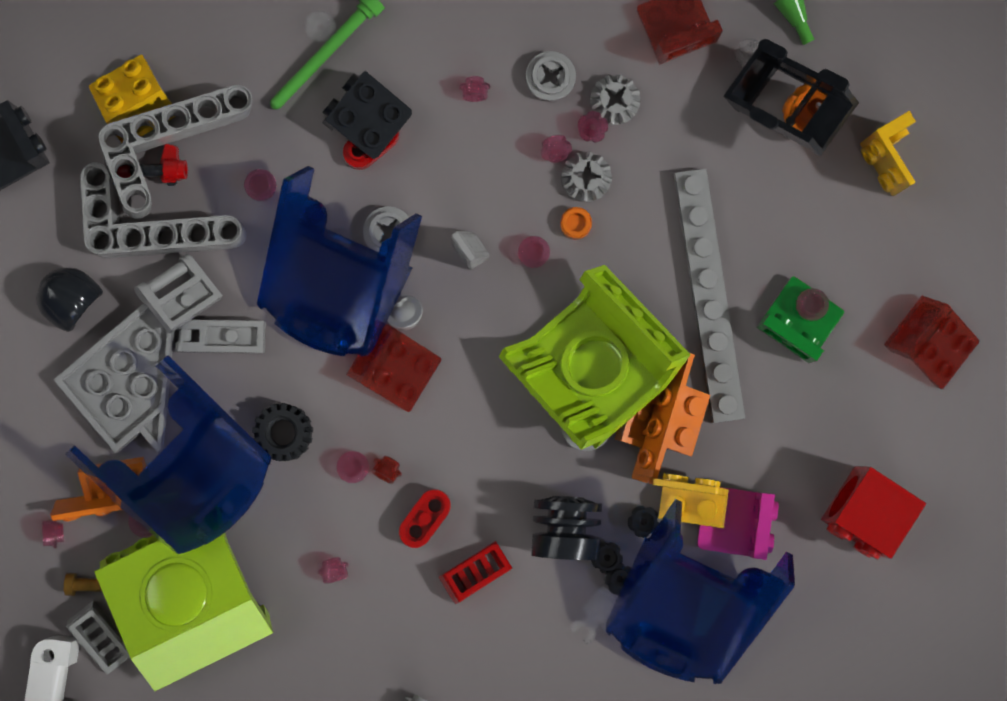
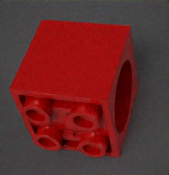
M854 466L820 520L828 524L826 530L841 540L844 538L849 542L851 540L854 541L853 548L866 557H873L876 560L880 557L892 559L927 503L874 468Z

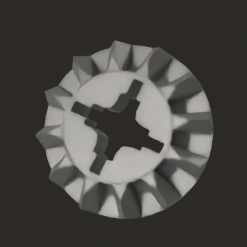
M547 51L538 54L530 61L526 70V82L530 92L540 100L555 102L563 97H567L574 88L576 81L575 67L564 54ZM543 67L550 73L559 71V74L556 76L557 85L551 81L542 84L545 79Z
M621 74L607 75L596 82L590 95L592 111L598 119L607 124L619 125L626 123L635 116L639 109L640 91L634 85L633 80H629ZM623 90L621 97L623 105L620 106L618 103H615L607 109L606 107L610 100L608 92L615 95Z
M588 151L576 153L566 161L561 179L565 191L572 198L581 202H592L600 199L608 191L612 175L610 165L607 164L604 158ZM587 164H589L591 174L600 178L591 179L587 189H584L583 178L577 175L578 173H583Z
M385 206L374 210L367 217L363 227V236L367 246L374 253L390 257L400 255L410 247L414 236V228L410 217L404 211L396 207ZM397 221L394 232L400 239L388 237L381 243L384 234L377 225L390 227L391 224L393 225Z

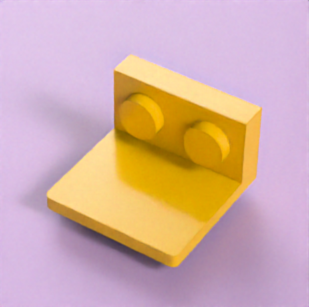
M142 54L126 61L122 66L99 77L89 85V89L107 124L172 104L160 87ZM147 125L141 126L137 130V134L142 137L154 129ZM117 136L121 143H123V138Z
M910 111L877 129L860 143L864 160L869 165L874 166L879 174L878 182L884 191L890 192L892 196L897 195L915 183L914 178L893 146L910 134L907 128L916 122Z
M663 473V479L653 478V485L662 486L658 519L724 528L729 490L720 488V481L696 478L695 484L688 483L689 477Z

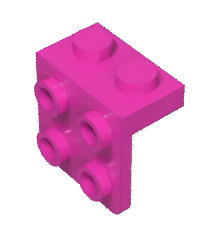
M724 488L729 490L724 528L699 525L697 546L702 550L767 560V554L772 553L774 548V534H770L771 523L776 521L779 509L778 502L774 501L775 495Z

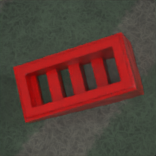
M495 541L439 576V579L453 602L457 604L513 568ZM488 553L491 554L499 567V570L496 572L485 557ZM479 560L488 577L483 578L474 563L475 561ZM466 567H468L477 582L473 586L463 571ZM455 574L465 588V591L462 593L452 578Z

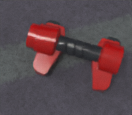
M165 144L160 164H139L144 177L160 176L161 181L167 183L168 186H174L177 184V181L187 179L188 177L187 161L179 159V148L176 145ZM122 165L117 169L116 173L122 178H129L135 170L129 165Z

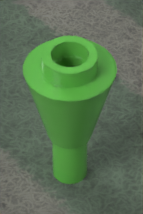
M778 0L773 3L792 27H795L803 45L815 40L806 22L807 14L804 0Z

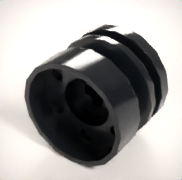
M552 496L541 500H534V508L547 509L548 516H533L534 522L547 525V532L532 534V556L565 560H599L600 538L586 534V527L601 525L600 519L587 518V512H602V503H595L584 497Z

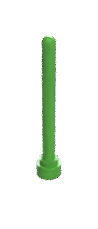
M358 0L360 3L356 6L357 10L270 100L271 108L275 110L280 109L366 18L370 20L373 16L377 17L385 9L383 4L379 0Z

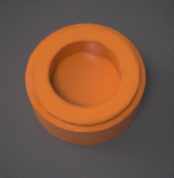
M572 207L563 213L560 228L567 238L579 240L586 237L591 230L592 218L585 209Z

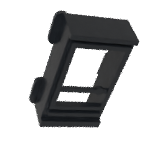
M768 39L761 40L758 48L723 97L736 111L744 113L757 123L768 129L775 130L813 151L816 155L821 156L859 104L848 88L849 81L828 69H823L817 73L788 58V52L784 47ZM777 70L811 87L793 114L786 119V123L752 105ZM816 90L827 95V97L801 132L792 126L796 123L795 119Z

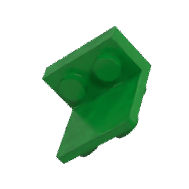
M793 276L788 280L756 328L809 364L816 362L824 352L821 346L843 316L844 310Z

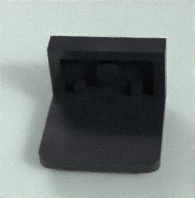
M364 71L359 77L353 73L342 87L346 93L340 101L333 98L322 113L327 117L322 123L331 131L336 129L368 157L375 159L379 157L411 117L412 110L367 71Z
M8 100L0 104V114L2 116L0 117V191L50 163L44 153L47 150L44 142L37 133H33L29 126L32 123L29 115L22 106L17 107Z

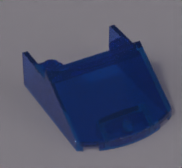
M307 166L283 179L257 305L261 310L266 308L276 319L274 324L311 348L337 356H345L347 354H361L360 357L367 356L373 351L413 269L409 264L422 216L415 213L395 226L391 237L382 242L379 252L326 229L328 217L326 208L318 200L309 197L314 168Z
M167 355L156 367L178 388L168 400L167 411L182 430L137 475L125 463L119 460H109L97 467L75 445L65 454L111 497L116 505L173 552L181 554L215 540L230 529L246 513L263 487V481L272 457Z
M675 499L649 538L645 537L608 617L605 631L609 636L612 634L621 643V649L625 653L654 671L689 682H695V678L713 679V684H721L794 588L793 554L786 552L771 573L754 567L744 569L735 579L680 553L683 548V536L680 533L682 502Z

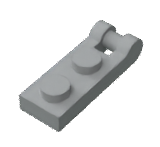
M190 320L176 329L179 330V342H175V352L265 354V321ZM199 330V342H191L192 331Z

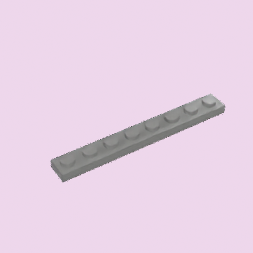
M707 169L678 172L674 174L707 394L710 395L712 423L745 419Z

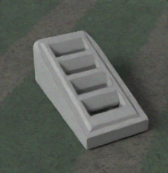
M456 231L452 234L453 247L468 269H474L489 258L488 251L475 233L471 231Z
M95 601L89 603L68 620L66 624L68 630L106 675L130 658L121 635ZM92 616L94 621L83 629L80 624ZM98 627H101L103 631L93 639L88 636ZM107 637H110L112 641L99 650L97 645ZM115 647H118L120 651L107 661L104 656Z

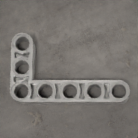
M232 85L112 122L102 127L98 135L100 147L123 210L129 217L135 219L143 218L149 214L152 208L150 192L136 153L247 118L251 112L253 101L249 89L242 85ZM234 97H239L246 102V105L243 108L236 109L230 105L229 101ZM208 106L213 108L216 114L212 118H204L198 111ZM173 116H180L185 120V124L180 128H174L168 124V120ZM147 125L152 127L155 131L154 134L148 138L140 137L137 134V130L141 126ZM112 135L123 138V143L115 148L109 147L105 142ZM122 165H129L135 170L129 178H122L116 172ZM133 195H141L145 198L146 202L141 208L135 209L127 204L128 199Z
M92 162L87 164L81 171L84 242L89 251L102 258L234 249L240 247L246 240V228L239 220L228 215L120 224L119 198L109 169L101 163ZM98 173H105L104 182L99 186H94V177ZM100 204H106L107 212L105 215L96 218V208ZM229 225H236L237 234L235 237L229 240L224 239V229ZM203 227L205 229L204 238L199 242H193L191 238L193 231L196 228ZM166 230H172L173 238L171 242L165 245L161 244V234ZM140 232V243L137 246L130 247L128 243L129 237L133 233ZM102 235H108V245L104 249L99 250L97 247L98 239Z

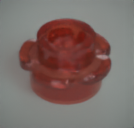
M383 456L382 460L379 458L374 459L375 465L371 472L379 479L393 484L397 477L402 476L399 470L400 464L388 456Z

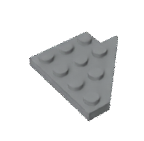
M145 303L53 379L114 453H119L140 434L144 436L157 453L164 450L175 331L169 334Z

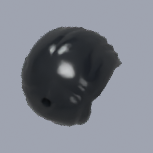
M60 268L50 272L41 280L36 303L41 314L51 324L63 331L70 332L74 329L75 324L87 308L103 294V290L83 271L76 268Z

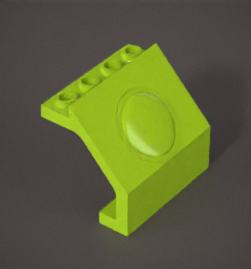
M606 265L586 270L579 279L584 288L569 306L533 337L503 348L498 356L581 450L591 445L595 449L667 388L691 355Z
M217 505L208 509H201L193 516L179 523L168 525L157 534L148 538H142L134 545L120 552L109 554L100 561V569L94 571L130 659L154 691L273 633L269 612L264 604L259 606L251 594L228 543L223 516Z

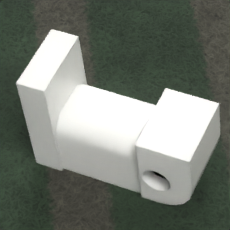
M52 636L38 642L34 646L30 659L25 701H66L64 700L68 667L77 663L80 646L79 641L75 637Z

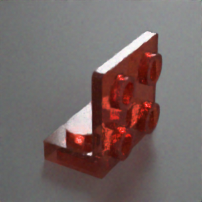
M650 0L637 6L638 15L659 65L716 43L723 32L718 19L710 22L701 0Z
M922 295L884 345L890 352L912 360L937 388L944 389L979 344V339L948 304Z
M379 321L346 375L403 410L410 412L440 364L441 357L397 329Z

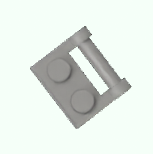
M189 254L178 259L179 263L148 283L142 282L134 287L138 298L148 306L169 334L214 305L223 296ZM185 273L191 276L190 280L160 299L154 294Z

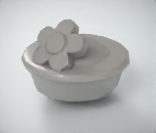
M410 295L394 297L384 308L385 321L390 327L400 331L414 328L420 321L423 313L421 302Z

